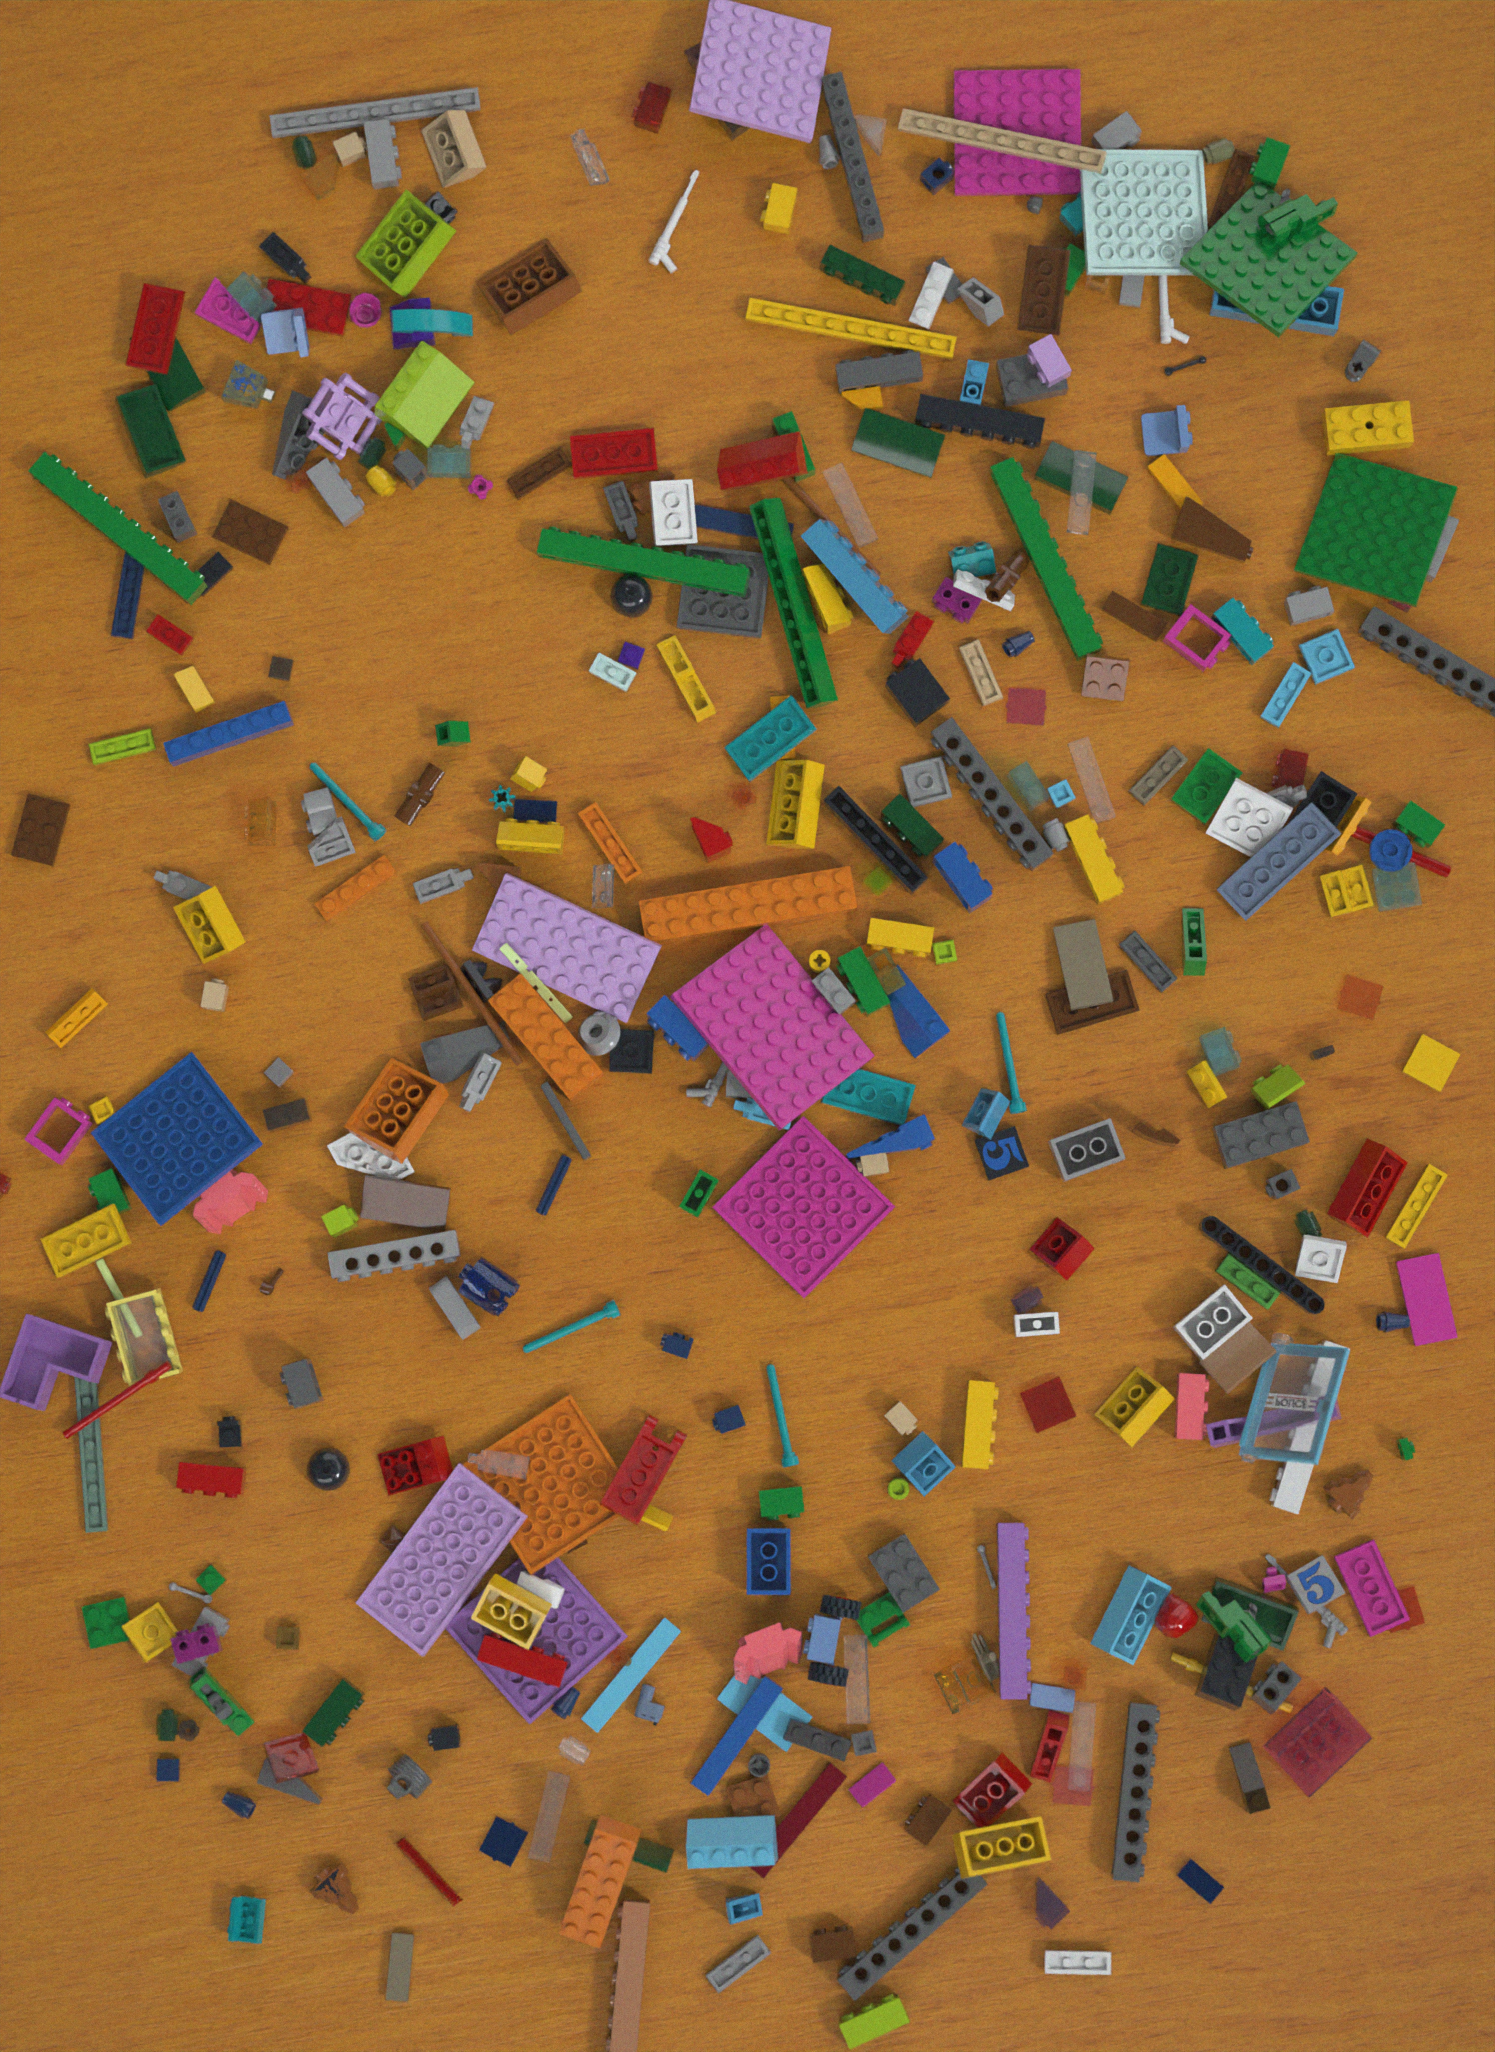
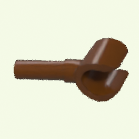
M280 1268L270 1283L263 1281L259 1289L260 1293L265 1295L272 1294L274 1286L284 1270Z

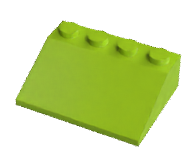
M406 189L355 257L392 290L406 298L455 234L456 230Z
M421 341L375 405V416L429 449L475 382L442 353Z

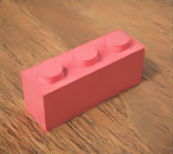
M1177 1373L1174 1436L1176 1439L1203 1440V1436L1207 1434V1423H1203L1204 1414L1208 1412V1401H1204L1205 1392L1209 1390V1379H1205L1204 1374Z

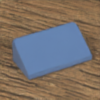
M1032 1683L1029 1705L1073 1713L1075 1690Z

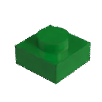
M1408 1437L1397 1439L1396 1442L1402 1461L1413 1459V1453H1415L1413 1442L1408 1441Z
M211 1564L195 1580L209 1595H212L227 1579Z

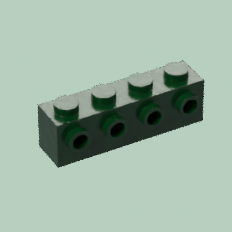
M831 244L820 262V270L830 277L834 276L844 284L860 289L866 295H873L887 305L896 306L905 288L904 280Z

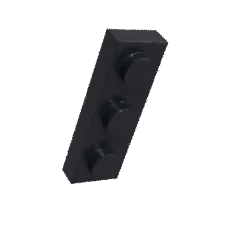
M790 1718L783 1739L841 1761H845L852 1742L851 1739Z

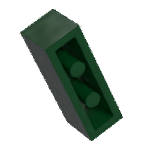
M900 793L881 811L883 816L881 820L889 828L893 826L898 831L896 835L904 843L908 841L913 846L911 850L919 858L923 856L926 859L944 842V838Z
M343 1678L302 1732L321 1747H324L326 1743L330 1746L338 1736L335 1734L336 1730L340 1726L344 1728L350 1721L351 1717L348 1715L353 1709L357 1711L365 1700L362 1697L365 1693L349 1680Z

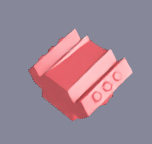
M232 1169L199 1195L201 1200L195 1204L193 1216L208 1232L221 1234L222 1225L233 1226V1223L249 1211H254L256 1201L266 1203L268 1190L254 1174L244 1172L238 1174L236 1170Z
M777 1623L737 1640L740 1648H738L734 1657L735 1680L747 1685L750 1676L761 1679L762 1675L780 1668L785 1670L788 1660L798 1664L803 1653L802 1632L793 1628L783 1630L781 1623Z

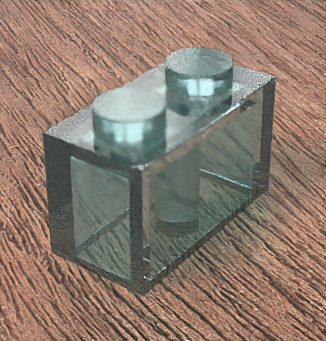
M243 271L226 290L251 318L261 323V314L271 312L277 306L272 300L274 295L267 288L263 289L260 286L262 282L254 274L250 276Z
M433 445V448H428L427 474L429 478H471L472 453L470 448L468 450L462 448L461 445H455L454 448H446L444 445Z
M1027 761L1008 773L1007 777L1030 812L1049 800V794Z
M1223 1027L1199 1037L1206 1059L1215 1077L1240 1067L1241 1057L1239 1052L1233 1049L1231 1043L1234 1042L1230 1030L1226 1031V1028Z

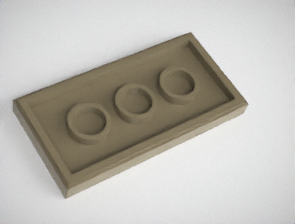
M1095 919L1053 927L1070 1009L1076 1010L1113 1002Z

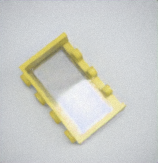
M160 1288L106 1303L105 1314L107 1319L111 1320L113 1326L111 1336L113 1341H117L119 1349L116 1350L119 1362H122L124 1366L122 1375L125 1383L128 1382L129 1386L143 1378L146 1372L156 1369L166 1361L171 1364L172 1368L161 1375L159 1379L183 1371Z

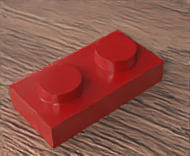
M157 614L146 630L152 637L181 656L194 640L189 634Z

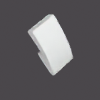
M527 1571L520 1573L516 1584L553 1604L552 1608L555 1609L558 1608L565 1590L560 1585L548 1579L542 1580L533 1574L530 1575Z

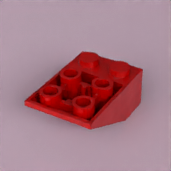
M444 1435L377 1454L388 1496L447 1480L453 1472Z

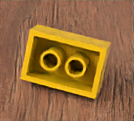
M495 1573L470 1619L529 1649L553 1604Z

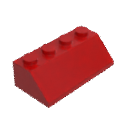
M798 431L720 449L717 465L720 490L731 491L808 474L801 433Z
M1366 1139L1327 1214L1337 1222L1368 1238L1408 1162L1387 1146Z

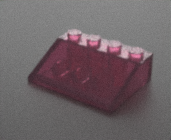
M1325 1687L1262 1747L1310 1798L1361 1750L1372 1737L1342 1702Z

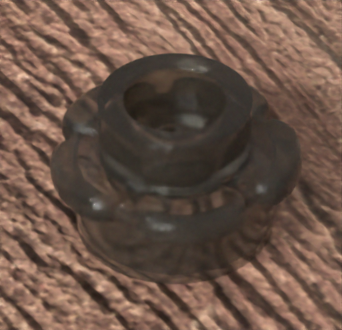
M182 1721L179 1724L178 1735L181 1739L193 1741L199 1735V1727L195 1721Z

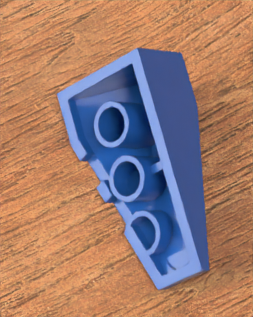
M899 965L881 977L901 1040L914 1058L949 1034V1028Z

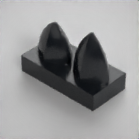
M469 960L460 967L484 1004L500 989L503 981L501 978H482L487 970V963L480 961L471 962Z

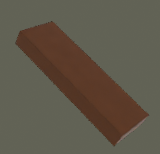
M558 448L507 480V483L519 500L572 467V464L562 449Z
M1112 591L1101 609L1157 642L1167 625V622Z

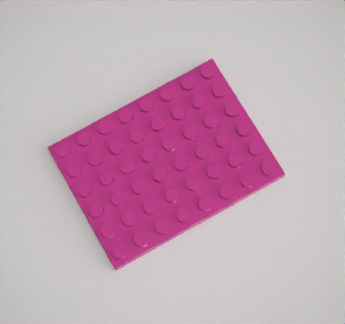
M768 925L761 927L670 996L779 1131L875 1056L841 1014L838 1015L812 983V978Z

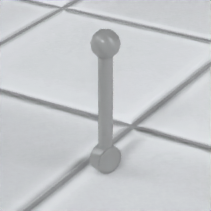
M979 1545L977 1551L981 1554L992 1589H995L996 1585L985 1555V1546Z
M175 1582L169 1584L171 1591L177 1590L203 1599L205 1603L212 1601L211 1595H202L179 1587Z

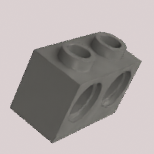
M406 449L404 452L400 451L393 458L392 464L396 473L412 490H415L429 477L426 467L409 449Z
M178 491L158 499L178 543L197 535Z
M1282 1661L1277 1665L1273 1663L1265 1672L1268 1675L1264 1681L1259 1680L1252 1688L1254 1693L1250 1698L1270 1715L1280 1707L1302 1679ZM1278 1673L1285 1677V1683H1280L1277 1680ZM1264 1690H1269L1271 1692V1700L1265 1698Z

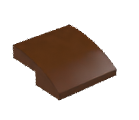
M447 964L408 978L423 1021L464 1007L452 972Z
M1141 1122L1132 1130V1133L1138 1137L1158 1145L1174 1147L1181 1141L1164 1128L1155 1133Z

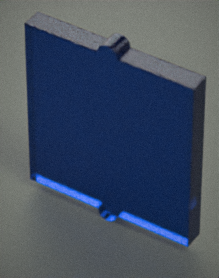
M496 1816L479 1851L492 1857L493 1861L498 1860L511 1867L529 1832L515 1826L514 1822L510 1823Z

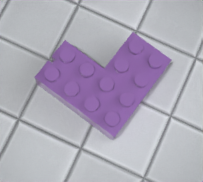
M26 1314L0 1387V1397L36 1410L45 1411L59 1371L89 1382L99 1383L113 1342Z

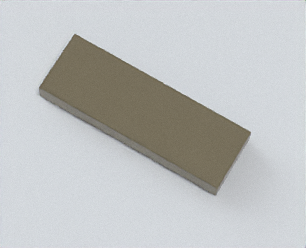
M1173 745L1128 792L1144 806L1178 772L1188 759Z
M392 1933L386 2000L408 2002L414 1934Z

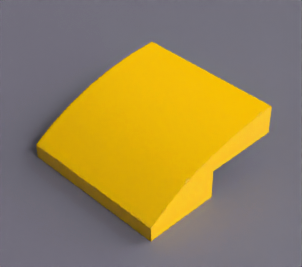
M1363 865L1320 876L1331 917L1375 906Z

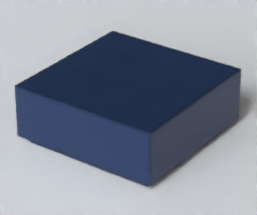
M157 1759V1781H180V1759Z

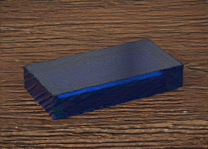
M515 799L513 819L521 822H526V820H535L541 823L556 822L557 801Z
M1191 1858L1176 1874L1209 1904L1224 1889L1218 1881Z

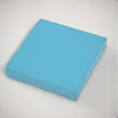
M1339 629L1298 646L1308 670L1311 672L1315 685L1355 668Z

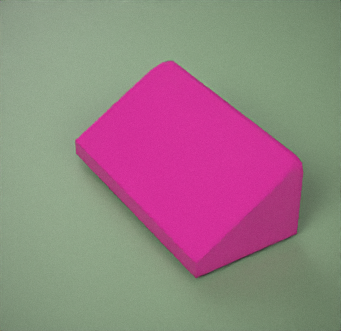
M882 1762L848 1790L863 1808L897 1780Z

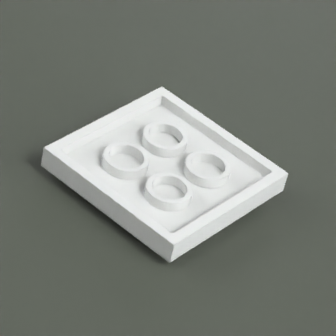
M1236 778L1208 827L1206 834L1252 857L1283 828L1293 808Z

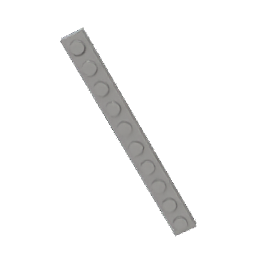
M478 88L270 115L273 138L361 127L364 126V122L389 119L391 123L442 115L447 110L473 112L480 111L481 108Z

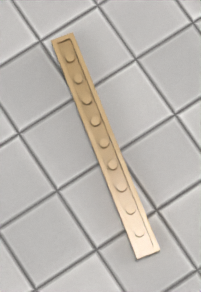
M904 108L898 130L901 132L1102 174L1107 152L1103 150Z

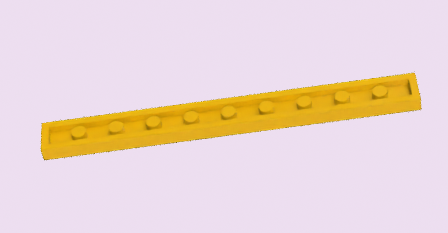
M749 298L746 313L747 321L905 351L914 350V352L948 359H953L957 338L955 336Z

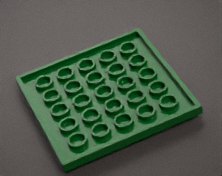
M1257 181L1180 259L1179 264L1279 338L1357 257L1358 252L1320 224L1302 233L1295 228L1290 231L1288 238L1275 245L1272 244L1266 237L1267 234H1264L1259 228L1258 220L1260 214L1279 205L1281 196L1264 183Z
M1336 453L1294 568L1295 572L1417 607L1457 495L1458 487Z

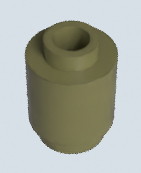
M1227 138L1206 144V147L1202 148L1206 164L1212 163L1213 165L1232 158V153L1235 152L1232 141H1228Z

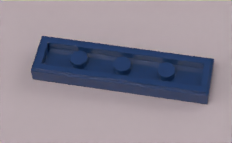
M124 553L111 636L133 640L145 568L127 553Z

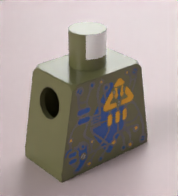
M236 360L221 397L226 403L258 408L261 399L272 403L276 391L266 388L268 380L264 375Z

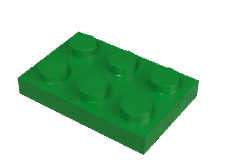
M1208 748L1170 800L1205 825L1226 797L1235 779H1239L1243 772Z

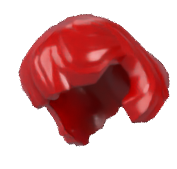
M1172 1593L1165 1598L1163 1606L1155 1618V1625L1166 1637L1179 1638L1195 1627L1199 1618L1188 1602Z

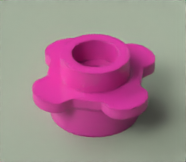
M476 475L472 484L468 486V491L478 495V498L483 500L487 497V492L493 488V483L487 481L482 475Z

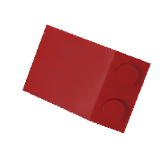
M1001 1752L952 1802L978 1829L989 1827L1020 1799L1033 1783Z

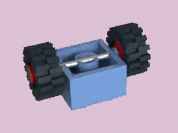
M823 1595L820 1612L835 1617L814 1614V1618H809L807 1632H811L810 1640L805 1639L803 1653L807 1654V1659L825 1662L827 1664L810 1662L808 1680L846 1687L849 1669L833 1666L835 1664L833 1661L840 1623L843 1620L842 1617L858 1620L861 1602L839 1596Z

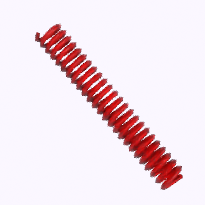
M406 1837L397 1842L399 1844L397 1848L401 1847L402 1853L405 1852V1855H407V1858L410 1857L409 1860H412L414 1866L419 1868V1871L424 1873L426 1878H429L428 1881H431V1884L434 1883L435 1889L439 1888L440 1894L446 1895L445 1899L448 1898L447 1901H450L452 1907L463 1901L458 1896V1893L453 1891L451 1886H448L449 1883L443 1881L444 1878H441V1875L439 1876L437 1870L434 1871L432 1865L427 1863L425 1858H422L420 1852L415 1850L413 1845H410L411 1842L405 1840Z

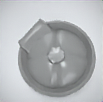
M600 1010L586 1018L578 1030V1043L590 1055L597 1056L608 1053L615 1047L620 1037V1026L617 1017Z

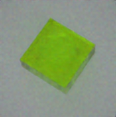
M879 866L863 880L864 884L877 897L893 883Z

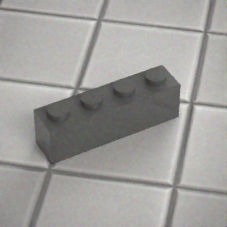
M914 350L903 351L902 354L894 356L893 353H886L881 355L880 358L866 356L860 358V361L853 362L850 359L841 360L835 366L839 394L843 391L877 386L883 388L923 381L920 353L914 352Z

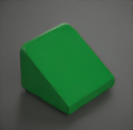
M385 423V429L396 451H398L405 440L404 433L389 423Z

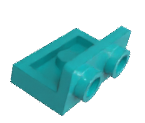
M977 542L974 546L966 548L965 546H958L948 552L951 559L953 576L957 570L970 572L974 577L997 573L993 549L990 543Z
M250 1896L232 1897L230 1923L227 1930L228 1941L262 1943L266 1899Z

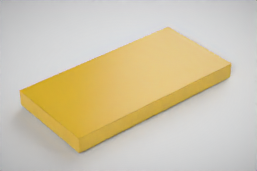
M111 1204L40 1239L57 1278H61L131 1244L115 1204Z

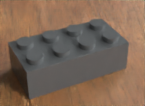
M1297 1101L1212 1128L1224 1169L1310 1143Z

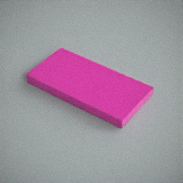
M1439 1253L1397 1261L1396 1266L1407 1315L1410 1319L1414 1346L1458 1338Z
M1374 1539L1334 1556L1369 1637L1410 1620Z

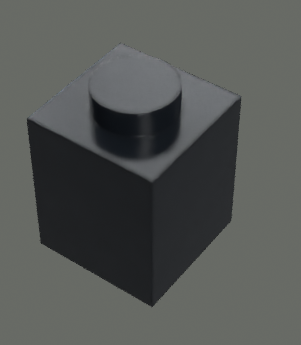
M459 1724L433 1727L431 1733H428L429 1746H433L434 1751L460 1748Z

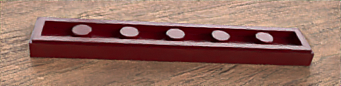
M831 1762L777 1826L778 1859L776 1863L847 1778ZM774 1865L749 1867L764 1879Z

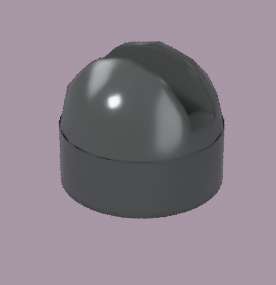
M1036 196L1029 198L1027 209L1031 213L1039 215L1043 198Z

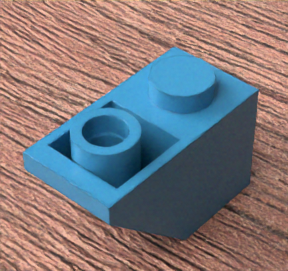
M968 359L960 401L981 405L989 363Z

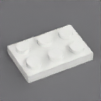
M692 479L649 482L654 546L698 543Z

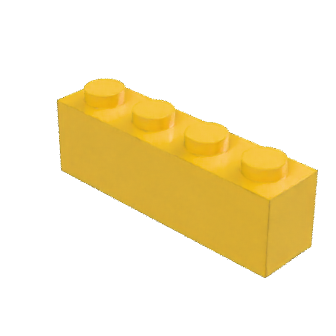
M1087 814L1065 824L1064 828L1071 840L1070 844L1097 904L1099 905L1123 893L1122 889L1125 888L1120 876L1116 877L1113 870L1116 868L1112 857H1107L1105 850L1107 846L1102 837L1099 838L1096 830H1098L1095 819H1090Z
M968 1380L961 1467L989 1469V1465H993L994 1452H990V1443L995 1442V1430H992V1422H996L997 1409H993L994 1400H998L999 1387H995V1382Z

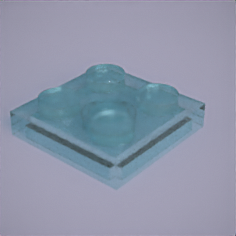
M1415 862L1408 863L1404 868L1396 872H1384L1378 868L1371 870L1379 912L1422 905Z

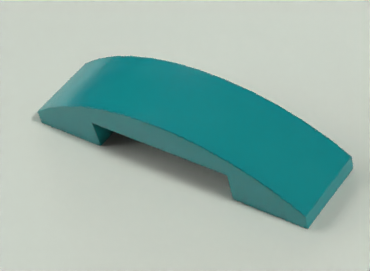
M431 309L391 311L392 332L413 333L416 331L450 333L452 336H473V321L470 314Z

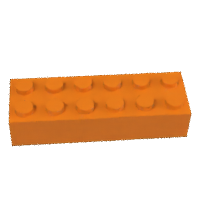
M521 973L488 1000L490 1005L570 1101L603 1075L602 1070Z
M600 1814L558 1934L600 1949L642 1829Z

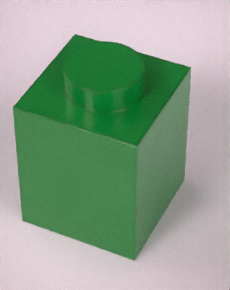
M446 721L435 725L438 746L458 747L471 742L468 721Z

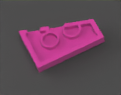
M215 277L195 314L251 344L261 327L260 323Z

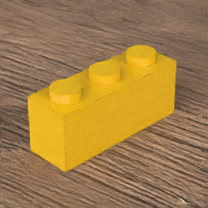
M871 918L866 946H871L870 949L874 951H883V948L892 949L891 953L904 955L905 951L912 952L914 957L925 958L926 955L931 953L934 927Z

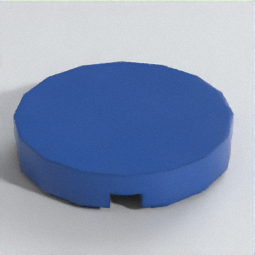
M1387 829L1373 838L1369 845V856L1372 863L1378 869L1384 872H1396L1404 868L1410 861L1412 845L1404 833L1398 830Z

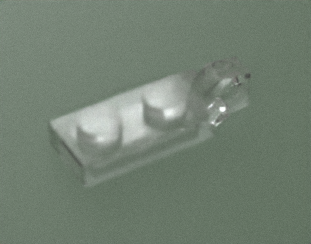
M584 129L576 130L570 137L590 186L606 184L610 179L595 144L590 143Z
M481 1450V1455L469 1453L467 1462L479 1464L478 1470H483V1472L526 1479L530 1458L491 1450Z

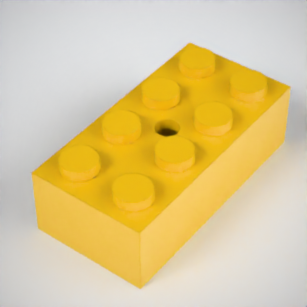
M1409 400L1325 408L1322 413L1326 456L1336 455V453L1351 454L1410 448L1414 443Z
M1041 1816L952 1835L961 1879L1051 1860Z

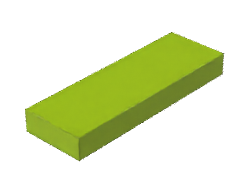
M150 728L90 743L89 749L93 764L98 765L154 751L156 746Z

